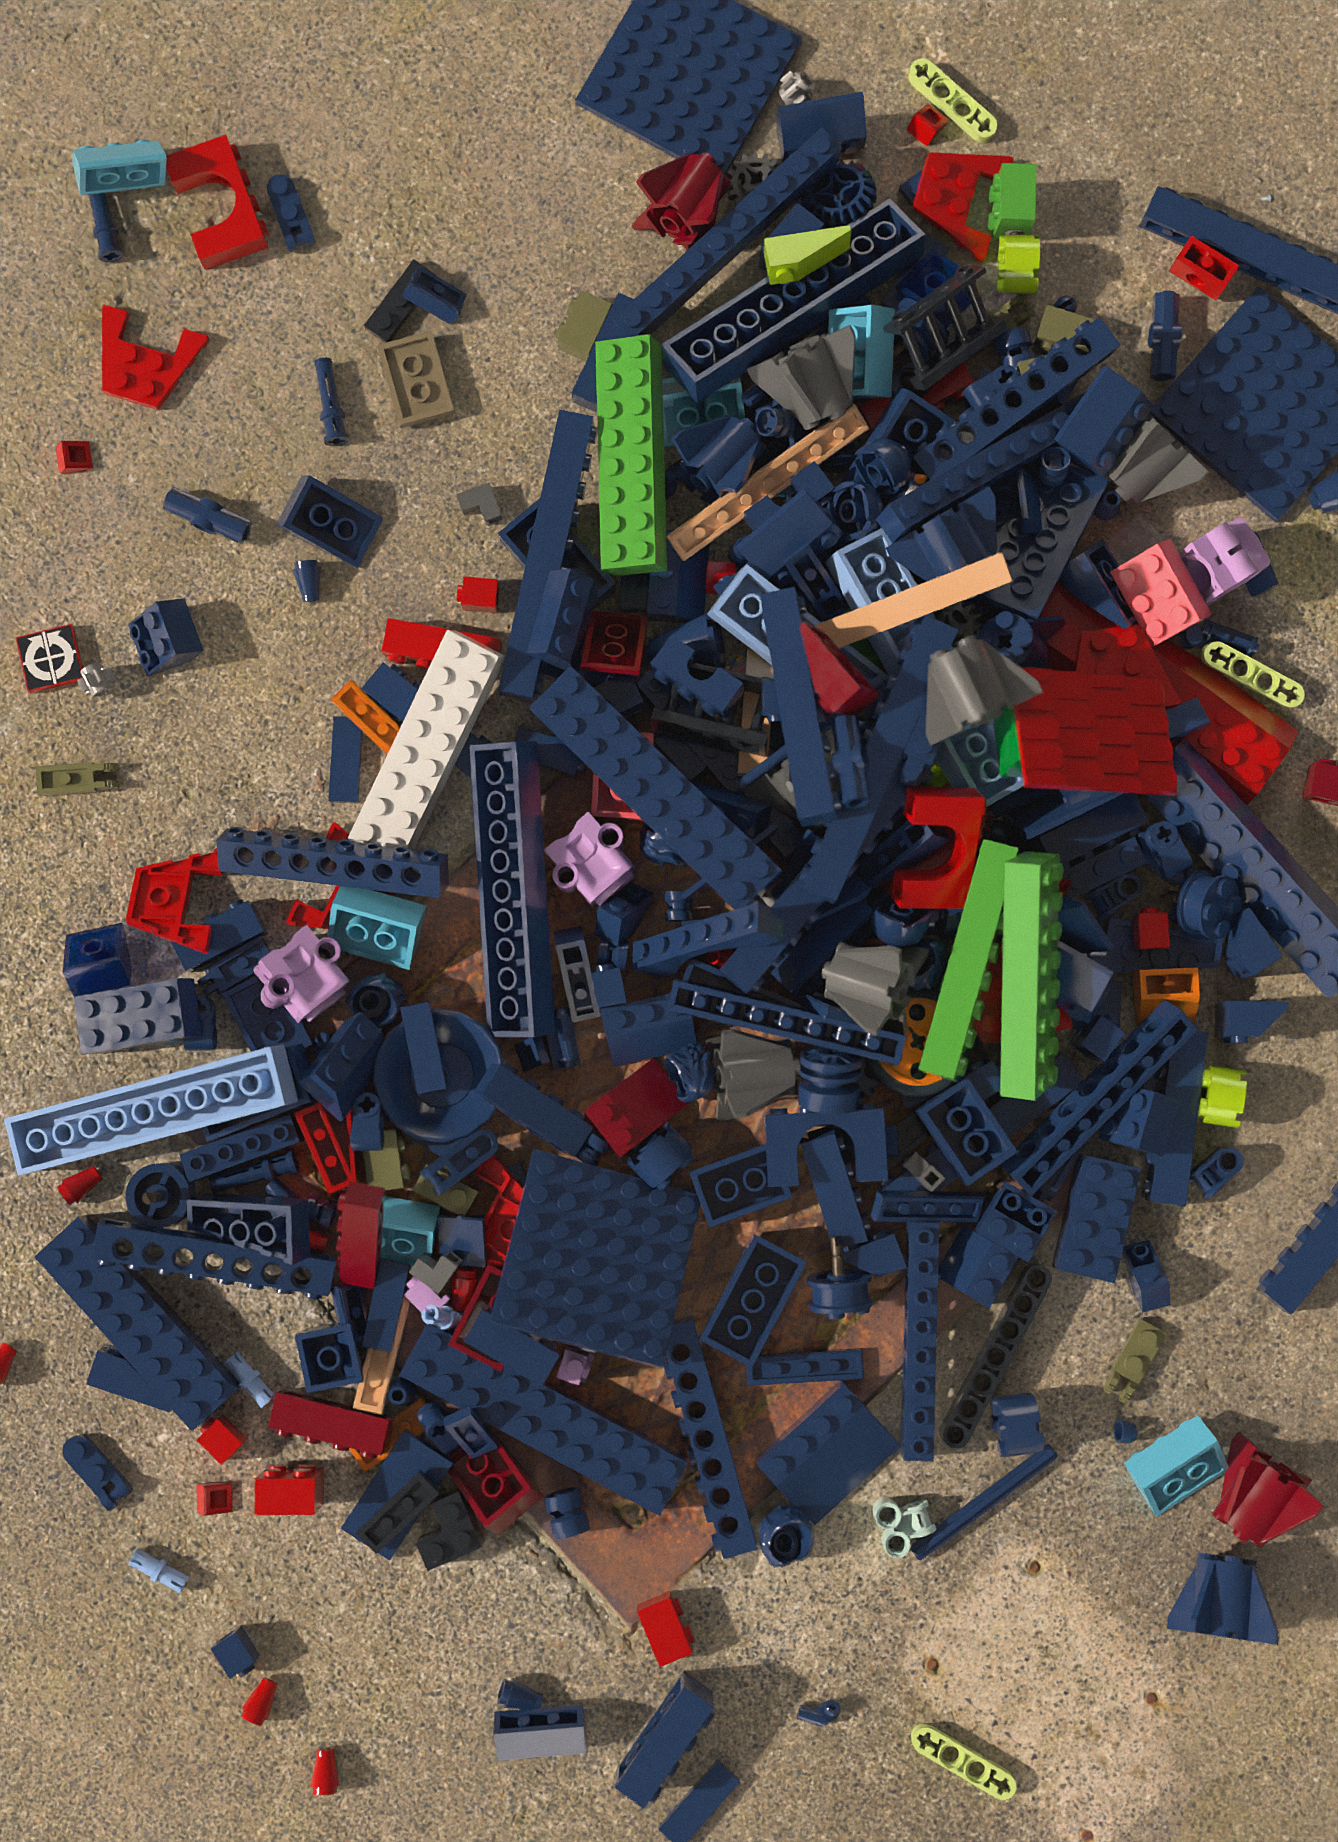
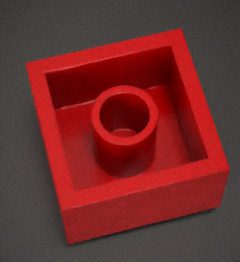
M271 1464L269 1469L263 1470L255 1478L254 1515H315L324 1504V1468H316V1464H300L298 1469H287L286 1464Z

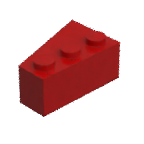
M320 1103L294 1113L328 1194L331 1195L348 1187L350 1182L356 1183L354 1151L351 1150L350 1145L351 1110L342 1121L334 1117Z

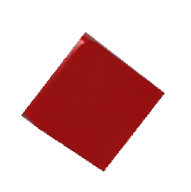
M927 103L914 114L907 127V131L922 144L928 146L947 125L949 120Z
M60 441L56 446L60 474L93 469L89 441Z
M708 561L706 594H717L714 585L718 584V581L725 575H734L736 563Z
M232 1482L197 1484L198 1514L208 1516L233 1512Z

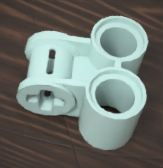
M887 1497L880 1498L874 1503L872 1508L873 1516L877 1524L885 1529L881 1536V1542L890 1557L902 1558L906 1556L910 1550L909 1539L926 1536L936 1531V1526L931 1523L927 1511L929 1506L927 1500L915 1501L901 1508H898L894 1500ZM884 1507H892L894 1509V1515L889 1520H883L879 1517V1513ZM917 1514H919L921 1524L919 1523ZM898 1535L903 1538V1543L900 1547L890 1548L888 1546L891 1537Z

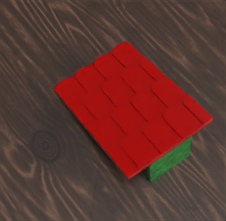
M1021 668L1038 681L1043 693L1014 706L1011 710L1007 705L1003 709L1004 714L994 719L993 726L1000 778L1023 776L1024 787L1156 795H1175L1178 793L1177 775L1172 758L1173 748L1168 731L1169 720L1164 704L1165 693L1161 680L1132 678L1121 675L1052 671V669Z

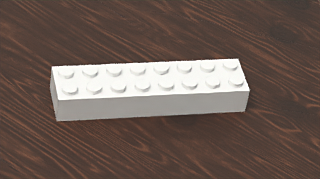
M446 631L349 834V840L359 844L379 843L382 846L394 848L406 846L414 850L505 660L504 655L458 631Z

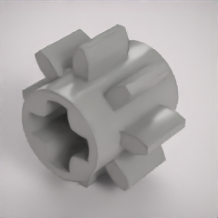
M790 71L781 79L783 84L780 85L779 93L787 105L812 100L811 94L813 93L814 84L805 72L793 73Z
M93 663L80 671L83 678L78 679L77 682L82 692H85L86 695L91 693L93 698H99L113 690L110 683L116 681L108 666L102 668L100 663Z

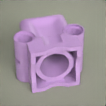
M1240 517L1229 523H1222L1206 535L1190 543L1179 553L1207 606H1210L1232 590L1248 582L1270 564V559L1263 549L1259 538L1250 529L1247 522Z
M589 812L576 822L574 829L569 835L555 840L544 850L547 857L556 866L553 870V880L558 889L565 893H572L577 890L591 907L596 904L599 906L635 877L632 873L635 870V865L622 852L624 839L620 827L612 823L600 826ZM609 834L616 835L618 841L613 845H606L603 843L605 836ZM565 872H572L574 879L572 882L564 884L560 882V876Z
M305 925L293 935L291 941L285 947L272 950L258 962L259 965L253 969L265 985L260 994L263 1004L272 1009L284 1005L296 1022L299 1023L304 1018L308 1022L312 1021L346 994L343 988L349 982L348 978L335 963L341 952L338 942L332 938H322L319 940L311 929ZM318 952L325 954L327 960L320 957ZM272 987L279 988L282 995L276 994Z

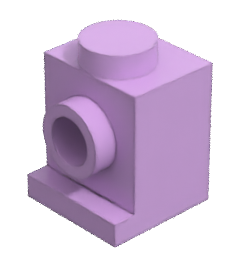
M415 1276L406 1284L409 1290L404 1294L421 1313L424 1308L430 1310L426 1307L428 1305H435L441 1308L452 1297L449 1293L445 1296L441 1293H436Z
M567 1345L556 1378L577 1385L580 1382L586 1383L595 1354Z

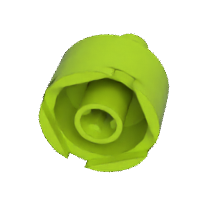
M1005 235L999 237L997 293L1037 294L1039 281L1037 276L1040 265V235Z
M1209 1065L1208 1069H1204L1201 1089H1204L1203 1098L1199 1101L1198 1117L1201 1118L1202 1123L1239 1128L1241 1121L1235 1119L1237 1113L1243 1114L1247 1081L1241 1080V1077L1247 1075L1246 1070Z

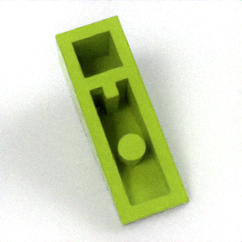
M850 225L764 238V258L770 285L799 281L849 250Z

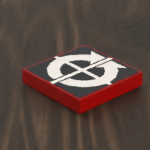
M72 624L15 637L27 690L30 694L77 683L78 679L83 678L80 673L83 669L75 629Z

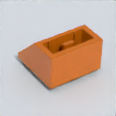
M1198 967L1138 970L1132 972L1136 1028L1164 1000L1182 1010L1195 1025L1200 998Z

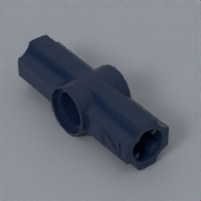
M1169 290L1157 292L1153 296V319L1149 328L1148 347L1151 348L1150 378L1155 379V381L1174 380L1176 377L1177 350L1180 347L1182 326L1178 324L1180 294Z
M174 487L168 491L164 499V511L189 521L192 526L209 534H219L239 544H243L250 534L252 525L250 520L225 510L222 505L205 497L200 499Z
M841 715L835 717V720L831 722L835 752L832 753V763L837 776L840 778L842 800L847 808H860L866 806L871 801L867 771L870 770V760L867 750L862 744L860 723L855 715Z

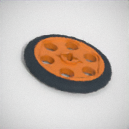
M908 988L907 995L911 996V1000L906 1009L907 1029L910 1027L913 1034L925 1038V1041L922 1042V1049L924 1050L940 992L934 989L916 991ZM914 1004L921 1005L925 1010V1016L920 1021H914L909 1016V1009ZM909 1029L905 1033L906 1039L899 1065H889L887 1062L865 1057L870 1071L877 1080L891 1091L904 1096H932L947 1090L955 1083V1081L927 1073L920 1080L914 1079L911 1076L910 1068L914 1063H921L923 1051L918 1047H911L910 1043L913 1041ZM967 1048L964 1058L970 1061L972 1049Z

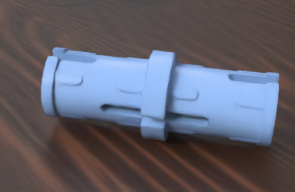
M428 1305L426 1307L430 1310L423 1309L422 1319L425 1323L437 1325L436 1327L442 1330H456L464 1313L452 1311L454 1309L448 1306H441L440 1308L435 1305Z
M239 1351L223 1363L240 1382L239 1386L241 1389L245 1388L259 1404L260 1408L275 1397V1394L259 1377V1371H254Z
M140 1548L135 1551L132 1556L133 1559L128 1564L150 1576L152 1582L156 1583L159 1581L179 1594L190 1577L167 1565L168 1561L165 1559L160 1561Z

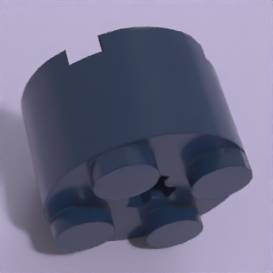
M669 1122L663 1123L665 1127L663 1131L657 1128L635 1149L638 1153L635 1160L631 1157L627 1160V1164L651 1188L657 1186L660 1190L670 1183L673 1178L671 1174L678 1167L682 1170L693 1159L691 1155L693 1146Z
M1021 1393L992 1398L991 1408L993 1415H990L993 1433L998 1432L1000 1440H997L999 1456L1011 1457L1043 1451V1432L1039 1433L1041 1418L1034 1395L1031 1393Z

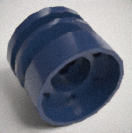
M813 1047L801 1052L800 1063L802 1066H800V1075L805 1079L799 1082L798 1104L802 1108L823 1114H843L859 1108L860 1085L856 1081L861 1078V1069L859 1068L862 1067V1056L826 1047Z

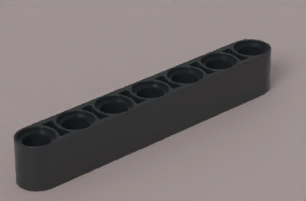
M1031 1263L1025 1266L1019 1275L940 1426V1436L950 1448L961 1449L971 1438L1051 1285L1052 1275L1046 1267ZM1035 1270H1041L1043 1273V1279L1038 1285H1032L1030 1282V1274ZM1021 1296H1027L1030 1302L1029 1307L1024 1311H1019L1016 1307V1301ZM1007 1322H1014L1016 1325L1015 1333L1010 1337L1004 1336L1002 1333L1003 1326ZM994 1348H1000L1002 1350L1000 1361L990 1362L989 1352ZM986 1374L989 1377L987 1386L981 1389L976 1388L975 1379L977 1376ZM967 1400L974 1401V1411L967 1415L962 1414V1404ZM956 1426L960 1427L962 1433L959 1439L949 1440L947 1438L949 1429Z

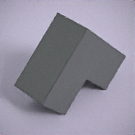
M490 483L456 494L463 515L481 510L486 526L503 520Z
M915 1151L901 1164L928 1191L933 1192L945 1179Z
M447 1250L438 1262L426 1253H423L409 1273L439 1294L463 1260L450 1250Z

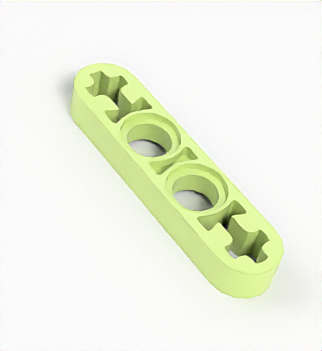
M921 58L912 63L908 78L914 88L975 141L987 143L993 139L997 130V121L993 115L931 61ZM917 70L919 72L926 70V77L923 75L920 78L917 77ZM945 86L949 89L950 95L940 98L935 94V88ZM959 104H966L969 106L971 113L967 116H961L956 112L955 108ZM975 114H977V119L973 120ZM985 124L989 125L988 131H987V130H984L983 132H980V131H979L980 125H981V126H984Z
M1210 642L1203 647L1201 659L1208 667L1283 707H1296L1302 703L1305 694L1303 687L1299 683L1225 643ZM1219 648L1221 656L1229 658L1230 653L1233 656L1228 660L1227 664L1219 659L1212 662V655L1209 654V651ZM1238 660H1243L1247 664L1248 669L1243 676H1237L1233 671V665ZM1263 673L1269 674L1272 678V685L1266 690L1258 685V678ZM1278 687L1285 690L1294 688L1293 694L1296 698L1286 701L1287 696L1280 691H1276Z
M920 1723L912 1730L911 1741L915 1750L997 1799L1008 1800L1015 1794L1017 1789L1016 1782L1007 1769L930 1724ZM929 1732L930 1739L938 1744L936 1754L933 1753L935 1748L930 1743L925 1742L923 1745H920L919 1734L925 1736ZM953 1746L959 1750V1755L954 1761H946L943 1759L942 1753L945 1748ZM976 1761L984 1764V1772L978 1777L971 1776L968 1773L970 1764ZM991 1769L994 1770L992 1775L997 1780L1003 1781L1006 1778L1009 1785L1007 1789L1002 1787L999 1791L997 1784L989 1779Z

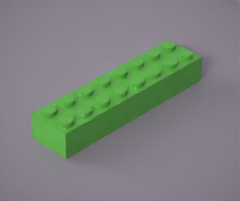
M650 334L595 342L601 570L612 576L667 571L661 344Z
M983 839L919 1066V1070L923 1073L958 1082L959 1076L964 1077L966 1074L969 1060L964 1058L967 1048H973L977 1032L972 1028L975 1019H981L985 1005L981 1000L983 991H989L993 976L989 972L990 964H996L1000 952L997 939L999 934L1004 935L1005 862L1020 854L1019 849L1016 847Z
M1025 851L1005 862L1000 1096L1035 1101L1051 1088L1058 1078V1068L1054 1066L1055 1055L1059 1048V1040L1055 1038V1027H1057L1060 1017L1059 1010L1056 1009V998H1058L1060 993L1057 969L1061 963V953L1057 951V942L1062 932L1061 922H1058V911L1062 907L1059 881H1061L1063 876V865L1059 863L1060 854Z

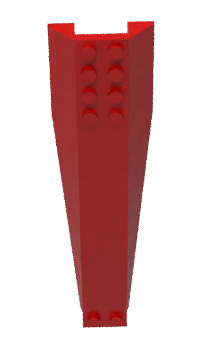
M1058 581L1040 616H1061L1066 622L1045 643L1050 654L1048 669H1052V671L1075 672L1079 639L1082 631L1120 627L1070 594L1069 590L1064 588L1060 581ZM995 607V616L1003 612L1002 609ZM1166 640L1152 647L1180 698L1181 704L1197 697L1210 720L1209 726L1172 741V748L1186 738L1238 797L1248 805L1289 752L1299 730L1221 673L1208 667L1202 660L1173 642Z

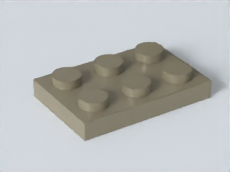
M431 330L377 345L400 428L455 414Z

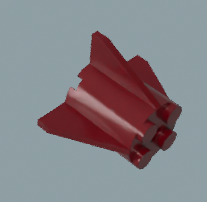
M702 153L701 155L686 154L644 172L636 183L649 199L650 204L636 218L631 227L634 230L654 229L663 238L667 234L674 238L672 243L682 245L688 250L715 226L719 202L727 192L731 182L715 165L716 160L708 153Z
M1237 1432L1231 1440L1227 1461L1229 1468L1225 1472L1221 1499L1212 1515L1220 1522L1231 1525L1234 1528L1232 1533L1244 1543H1248L1251 1540L1254 1544L1263 1548L1272 1539L1319 1516L1325 1505L1306 1490L1312 1481L1309 1476L1292 1471L1282 1462L1278 1464L1270 1461L1271 1455L1261 1451L1241 1432Z

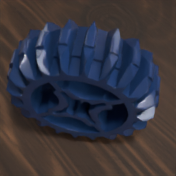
M841 158L838 164L801 196V206L824 223L823 229L847 226L874 208L873 204L876 203L877 199L876 185L869 170L866 171L862 164L856 166L853 160L845 164Z

